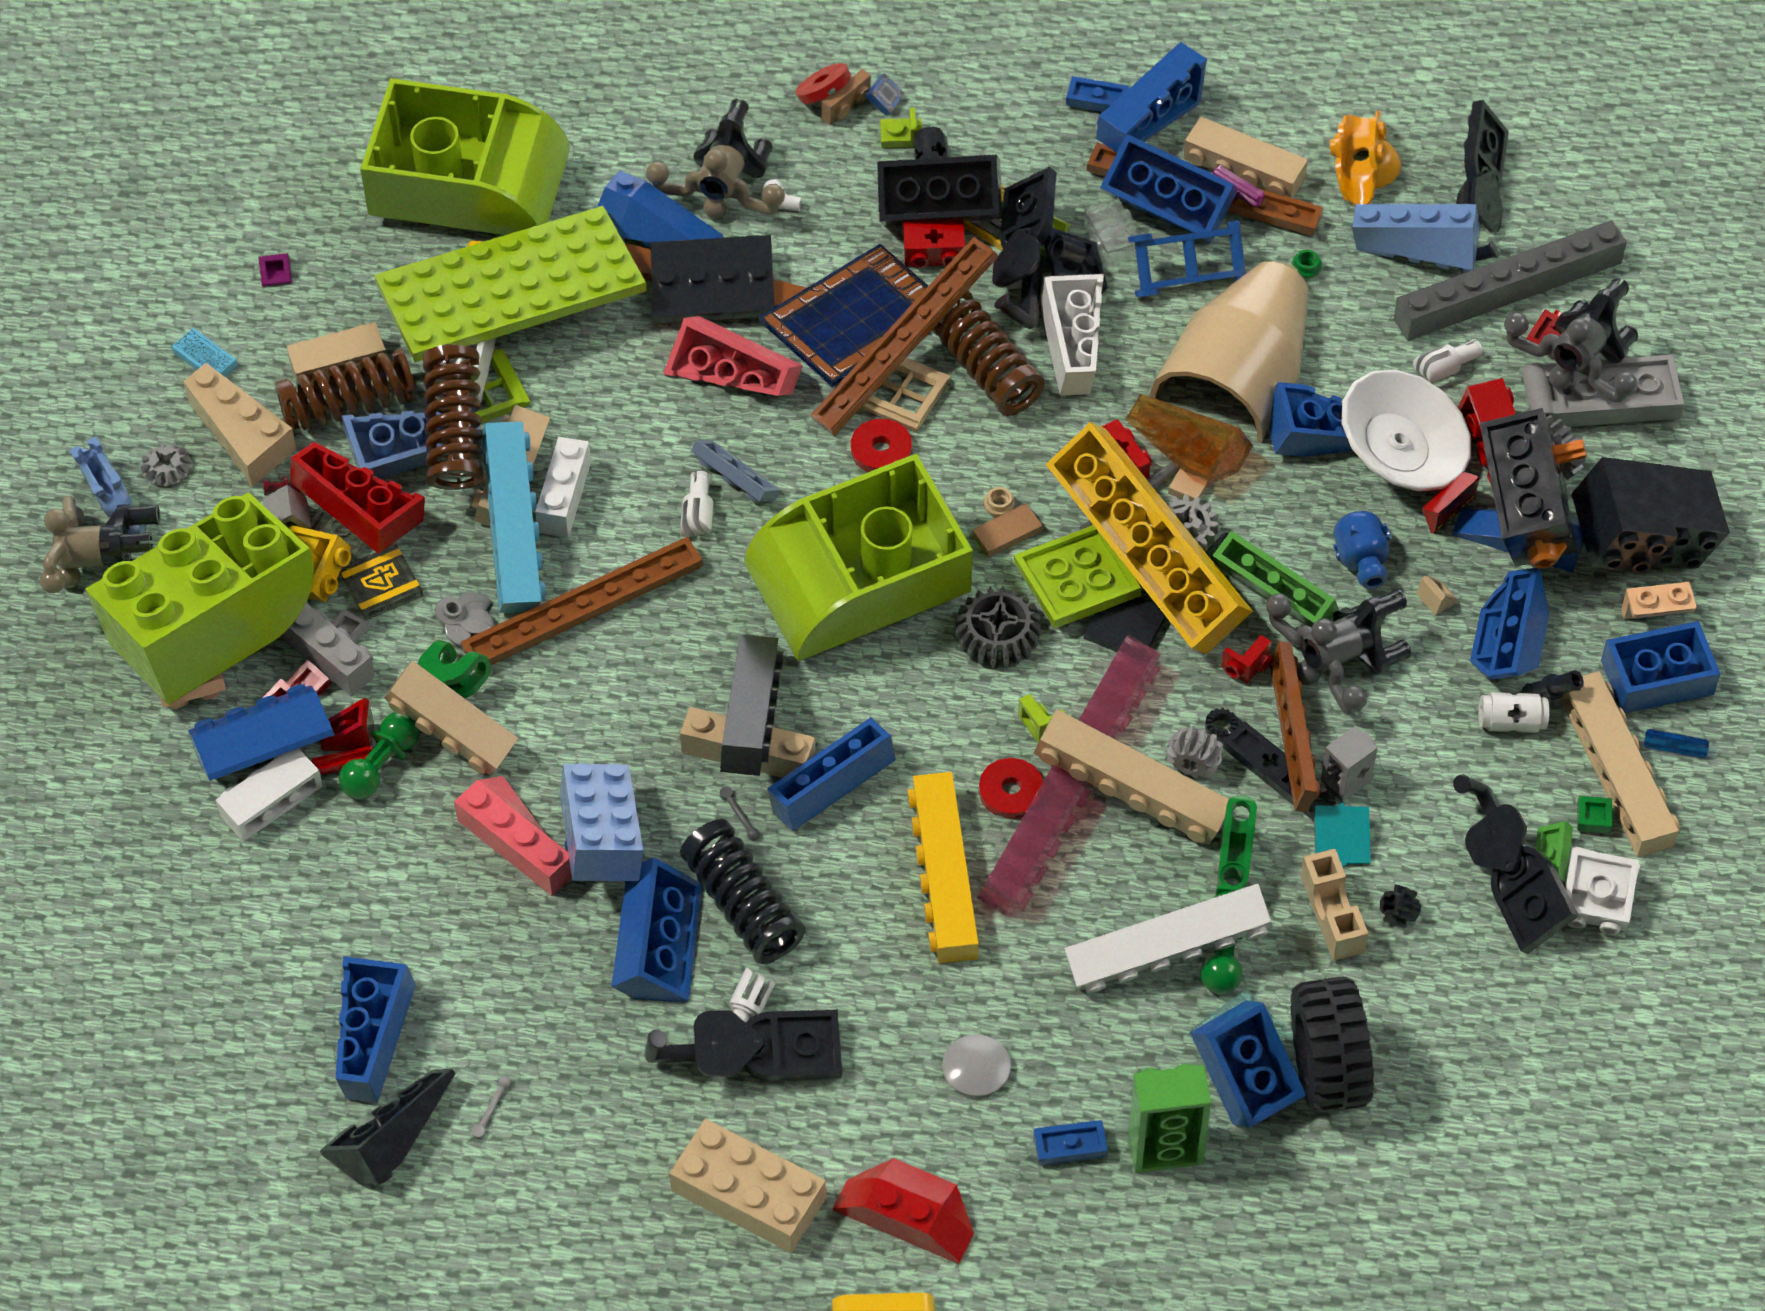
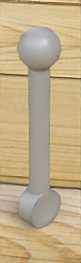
M502 1076L498 1079L499 1087L480 1123L472 1128L474 1138L482 1139L485 1136V1127L504 1090L511 1086V1080L507 1076Z

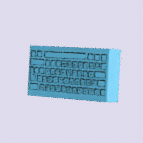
M194 328L171 346L175 355L196 370L207 363L225 377L238 366L237 360Z

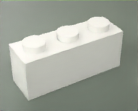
M558 437L535 511L536 521L539 524V533L569 538L591 465L589 441Z
M297 748L276 756L273 761L263 768L254 770L248 775L247 779L235 787L226 789L215 801L220 817L244 842L323 787L319 770Z

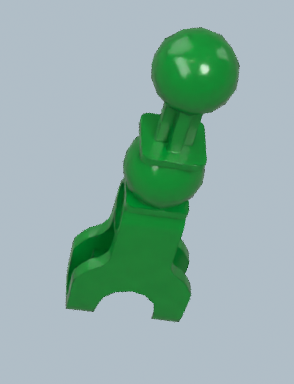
M437 640L432 643L418 661L419 666L464 699L475 694L491 673V664L486 655L473 651L468 652L458 660V655L453 645L443 640ZM478 664L476 671L472 675H470V673ZM392 712L383 718L379 731L373 730L371 732L377 745L365 759H352L343 765L339 773V785L342 792L351 799H367L373 795L380 784L378 770L389 757L393 756L404 760L406 757L404 752L416 745L420 737V730L415 726L416 721L406 714L402 716L396 712Z
M1236 795L1227 802L1216 896L1214 898L1247 887L1257 814L1256 802L1249 796ZM1243 806L1248 810L1249 818H1234L1232 816L1233 810L1236 807ZM1229 878L1237 879L1240 882V884L1230 885L1226 883L1225 880ZM1235 945L1222 950H1216L1214 946V953L1202 963L1200 978L1210 992L1217 995L1229 994L1241 984L1243 970L1239 961L1234 957Z

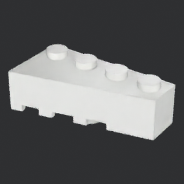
M1103 274L1047 276L1043 279L1039 304L1060 396L1090 394L1097 364Z

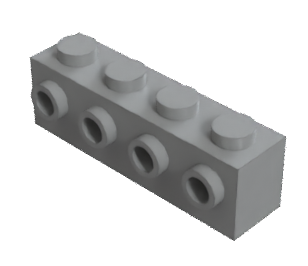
M307 602L298 618L280 636L351 697L375 677L371 652L364 645L358 646L355 644L345 629L340 626L336 628L329 622L328 617L319 608L313 609Z

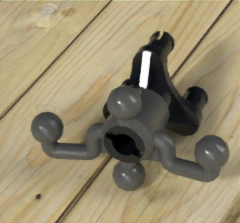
M1614 278L1606 289L1600 290L1594 296L1590 304L1584 300L1576 301L1569 311L1563 312L1555 322L1556 330L1560 336L1547 334L1542 338L1540 345L1520 337L1529 328L1528 319L1524 314L1515 312L1508 315L1505 319L1506 339L1510 346L1536 357L1549 355L1555 359L1559 366L1554 367L1549 374V380L1555 388L1562 390L1570 387L1574 381L1573 372H1580L1587 376L1590 386L1615 403L1624 401L1638 387L1636 377L1626 371L1615 376L1613 386L1600 378L1603 366L1600 359L1596 357L1600 352L1608 361L1619 363L1627 356L1630 346L1639 337L1637 330L1630 325H1625L1618 332L1616 324L1617 307L1623 296L1629 292V285L1625 280L1617 286L1622 278Z
M1399 589L1379 598L1374 596L1366 599L1360 605L1351 609L1347 607L1334 612L1333 622L1328 619H1320L1313 624L1312 628L1303 625L1298 630H1295L1283 619L1290 613L1292 603L1286 595L1274 594L1267 601L1266 609L1269 613L1271 625L1293 645L1301 646L1305 660L1298 665V679L1304 684H1314L1320 679L1321 672L1323 671L1329 678L1328 684L1332 695L1342 712L1346 715H1351L1357 710H1361L1367 703V694L1363 688L1356 685L1349 686L1346 689L1343 688L1341 684L1344 675L1342 663L1358 658L1372 673L1380 674L1387 671L1391 665L1411 657V648L1404 639L1398 640L1396 643L1384 648L1382 645V621L1386 615L1405 609L1407 606V599L1404 594L1396 597L1402 593Z

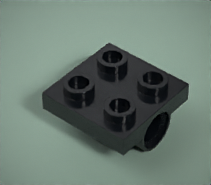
M1052 228L1044 243L1052 276L1103 274L1101 294H1103L1108 289L1096 242Z

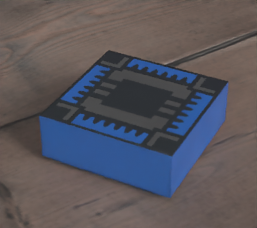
M884 73L877 78L865 96L887 116L894 110L905 93Z

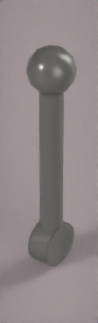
M730 787L721 788V799L728 801L748 831V839L751 841L759 839V830L751 826L733 799L732 789Z

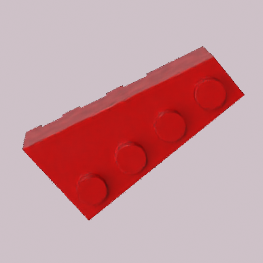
M1503 378L1468 386L1457 407L1462 412L1463 417L1467 419L1471 440L1476 439L1477 457L1483 466H1488L1480 423L1516 414L1513 407L1514 396L1510 387L1506 388ZM1488 470V472H1487V478H1488V481H1489V483H1490V485H1491V479H1490V474H1489V470Z
M316 442L311 443L291 457L290 482L378 554L424 520V496L416 492L412 495L402 490V485L392 480L388 483L374 476V471L366 467L358 468L349 464L348 458Z

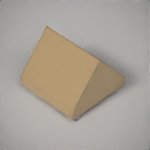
M1424 576L1421 579L1416 594L1435 616L1458 602L1457 598L1440 579L1430 576Z

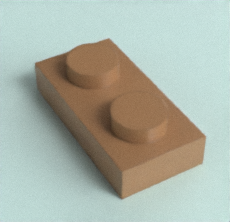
M861 69L850 78L849 82L842 89L834 91L822 101L821 119L831 125L837 119L845 118L850 109L858 102L863 103L867 99L865 95L871 88V75L864 69Z

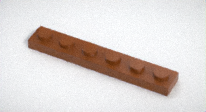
M1279 641L1270 662L1271 675L1294 809L1298 812H1308L1313 800H1317L1319 796L1320 783L1315 779L1314 769L1316 761L1315 756L1311 755L1310 750L1311 732L1307 730L1305 722L1307 709L1305 705H1302V682L1297 677L1298 658L1293 654L1291 642Z

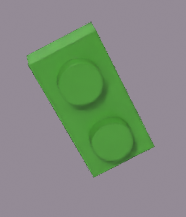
M1567 821L1538 827L1535 849L1549 857L1563 884H1566L1573 827Z

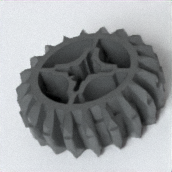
M990 586L986 594L978 590L975 598L968 596L965 605H960L957 618L955 619V627L957 628L955 636L957 641H960L961 650L967 651L969 659L978 656L980 665L989 660L992 668L996 666L997 662H1002L1007 668L1009 660L1012 659L1019 665L1021 656L1029 658L1031 649H1036L1038 639L1041 636V617L1037 613L1035 603H1029L1027 595L1018 598L1016 589L1011 593H1006V589L1003 586L1000 592H994ZM998 621H1001V626H999L998 633H996V627H998Z

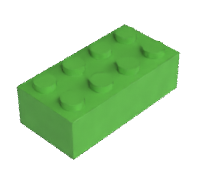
M1181 1064L1173 1069L1159 1070L1157 1068H1148L1140 1073H1134L1128 1139L1135 1173L1203 1165L1211 1110V1098L1204 1065Z

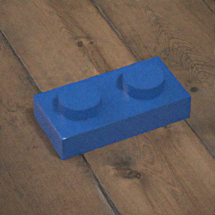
M1072 76L1066 96V106L1103 112L1129 89V86Z
M1102 1120L1034 1128L1033 1135L1039 1165L1102 1158L1108 1155Z

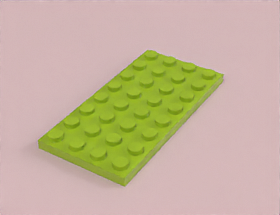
M604 206L374 275L376 285L414 362L422 361L424 352L433 347L441 345H474L647 291L643 276Z

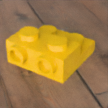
M291 525L289 529L310 548L313 557L314 575L308 599L326 603L328 596L334 594L338 588L337 577L342 567L347 566L351 560V546L338 535Z

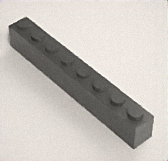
M1613 220L1607 221L1397 297L1394 321L1407 341L1416 339L1622 264L1627 241Z

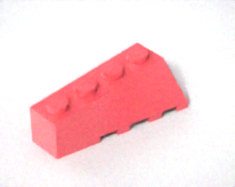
M700 316L683 319L663 374L781 396L793 393L803 365Z
M504 776L477 780L454 801L458 822L551 896L572 878L568 851L545 833Z

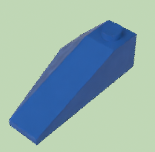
M620 170L605 186L597 207L604 206L624 243H626V239L643 241V246L651 247L650 242L723 238V234L647 181Z
M1278 382L1275 386L1269 426L1275 454L1305 457L1353 451L1342 426V398L1332 395L1331 398L1315 393V388L1308 385Z
M1461 508L1452 531L1453 536L1508 552L1502 540L1497 510ZM1571 515L1578 552L1560 556L1559 560L1552 567L1573 573L1584 545V539L1578 517Z

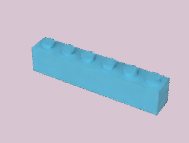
M523 422L485 423L482 431V445L499 613L525 612L540 605L541 601L545 600L544 581L539 582L538 571L542 570L541 551L536 552L535 540H539L538 521L533 522L532 511L536 510L535 492H530L529 481L533 480L532 462H527L526 451H530L529 432H524Z

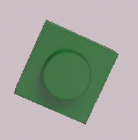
M1579 796L1577 802V831L1610 833L1612 829V798Z

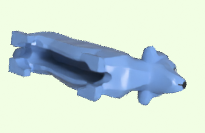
M97 437L87 441L91 451L79 446L69 450L107 516H112L117 509V505L130 504L132 507V499L110 460L103 452ZM146 525L132 526L130 534L145 533Z

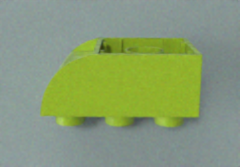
M390 78L360 168L368 215L503 235L547 223L551 216L569 155L570 146L562 128L551 116L523 99L502 93Z
M917 453L801 498L773 516L756 533L747 548L744 558V564L797 662L970 593L972 585L973 549Z
M247 492L242 496H231L223 499L214 507L212 514L192 526L174 529L166 533L159 540L158 546L133 561H122L112 565L105 571L101 580L87 587L85 591L110 646L170 705L278 639L298 618L308 600L313 583L314 564L310 548L251 493Z

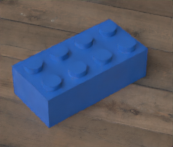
M1126 134L1100 186V189L1106 195L1187 233L1219 229L1238 191L1233 183L1129 134ZM1214 237L1201 239L1211 244Z

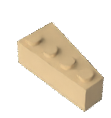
M207 363L183 381L189 404L207 428L213 432L222 448H225L231 456L232 461L245 475L251 487L257 484L297 449L292 427Z

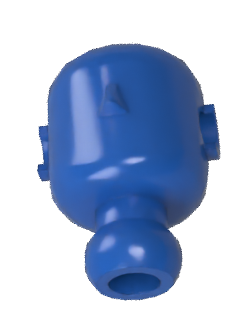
M1355 511L1343 516L1336 523L1333 531L1336 543L1333 547L1337 553V560L1341 561L1350 571L1358 572V582L1365 589H1375L1382 586L1387 579V571L1382 564L1389 556L1390 548L1388 541L1392 539L1386 523L1382 524L1377 515L1368 511Z

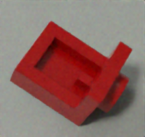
M1260 635L1243 656L1227 647L1222 653L1221 668L1231 678H1239L1248 684L1258 671L1264 672L1272 660L1270 655L1272 641Z

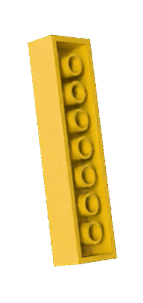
M1089 422L1045 464L1191 649L1208 654L1253 612L1105 428Z

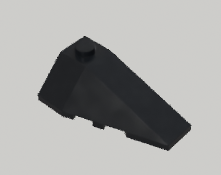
M453 1068L435 1069L399 1092V1102L394 1101L383 1107L379 1106L371 1111L374 1119L358 1128L355 1124H352L320 1150L322 1156L358 1184L381 1185L393 1176L392 1171L404 1161L456 1075Z

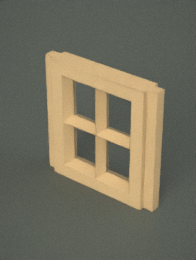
M906 358L896 369V371L907 375L902 384L899 386L887 380L882 384V386L896 391L890 402L872 395L861 409L884 419L896 421L905 428L917 432L951 380V376ZM912 378L933 386L926 397L906 389ZM901 394L922 402L916 413L895 405Z

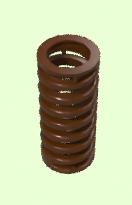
M968 290L960 298L965 299V301L960 303L959 300L956 303L958 305L951 309L942 323L939 321L931 331L940 338L941 343L949 349L951 355L957 358L958 363L967 370L968 375L976 381L977 386L982 391H985L987 398L994 402L995 407L1002 415H1016L1029 408L1039 398L1044 389V378L1037 373L1033 365L1028 364L1027 358L1019 353L1018 347L1014 343L1009 342L1008 335L1000 332V326L995 321H991V315L987 311L982 310V305L973 299V294ZM980 321V323L973 329H971L967 333V335L961 337L965 331L971 328L976 322ZM986 332H989L976 346L971 347L974 342L980 339ZM995 343H998L997 346L993 348L990 352H988L986 356L980 358L984 352L990 349ZM1007 354L995 367L989 369L1002 355ZM1016 365L1014 370L1007 376L998 380L1011 366ZM1034 385L1033 390L1026 398L1019 402L1014 401V399L1023 395Z
M441 345L428 349L423 354V369L426 374L423 382L427 390L424 395V401L427 405L424 416L428 421L425 426V433L428 436L425 443L426 450L428 451L426 464L429 468L426 481L430 486L438 489L463 490L478 486L484 480L483 465L481 462L476 461L483 454L482 448L476 444L482 439V433L476 429V427L480 426L482 418L479 414L475 413L481 407V402L475 398L480 393L481 387L478 383L474 382L480 376L479 369L475 367V365H479L480 357L477 350L468 346ZM454 358L467 359L461 362L450 363V359ZM438 459H441V460H445V461L439 463L437 460H438ZM441 475L457 477V482L444 481L438 477ZM460 477H471V479L461 481Z
M403 348L393 351L392 361L385 353L378 354L376 366L369 357L362 358L360 371L352 361L345 364L344 375L337 366H332L328 371V380L321 370L313 372L312 384L306 375H299L296 379V389L288 379L274 382L284 421L292 427L293 434L295 429H299V423L296 416L292 415L291 403L300 425L305 431L310 430L312 427L308 401L318 425H327L328 420L324 396L336 422L343 420L340 392L349 414L358 417L360 413L355 385L366 412L374 413L375 403L371 380L384 409L391 407L387 376L399 404L403 405L417 401L414 381Z

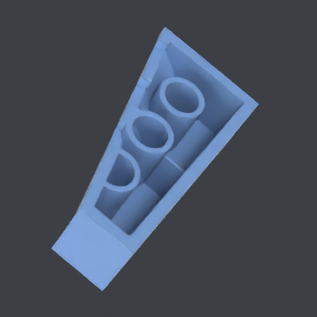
M1356 204L1352 225L1356 250L1394 258L1396 255L1404 256L1410 262L1420 263L1421 260L1437 263V267L1449 269L1450 266L1463 268L1464 273L1474 270L1480 231L1476 204Z

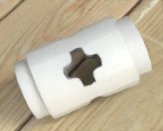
M1489 692L1488 695H1481L1478 709L1480 728H1487L1488 731L1500 732L1515 730L1517 732L1538 733L1539 730H1546L1549 722L1548 699L1540 697L1539 694L1528 693L1512 695L1510 693ZM1514 707L1519 708L1520 713L1519 715H1514L1513 721L1512 717H1508V710H1513Z

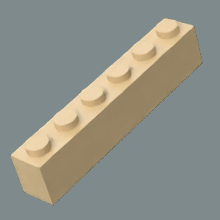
M1600 671L1583 675L1584 686L1581 690L1563 694L1560 700L1607 797L1612 798V807L1636 856L1641 857L1674 847L1677 835L1680 832L1679 822L1674 814H1670L1666 806L1664 791L1660 787L1657 788L1653 780V771L1650 763L1644 761L1640 754L1638 739L1634 734L1630 733L1625 713L1622 708L1617 707L1614 701L1613 689L1610 683L1604 681Z
M1058 709L1055 710L1033 752L1044 763L1057 766L1069 772L1073 778L1094 785L1103 794L1115 796L1128 803L1132 809L1145 812L1157 818L1164 826L1174 827L1187 834L1195 842L1209 845L1218 833L1225 818L1228 798Z

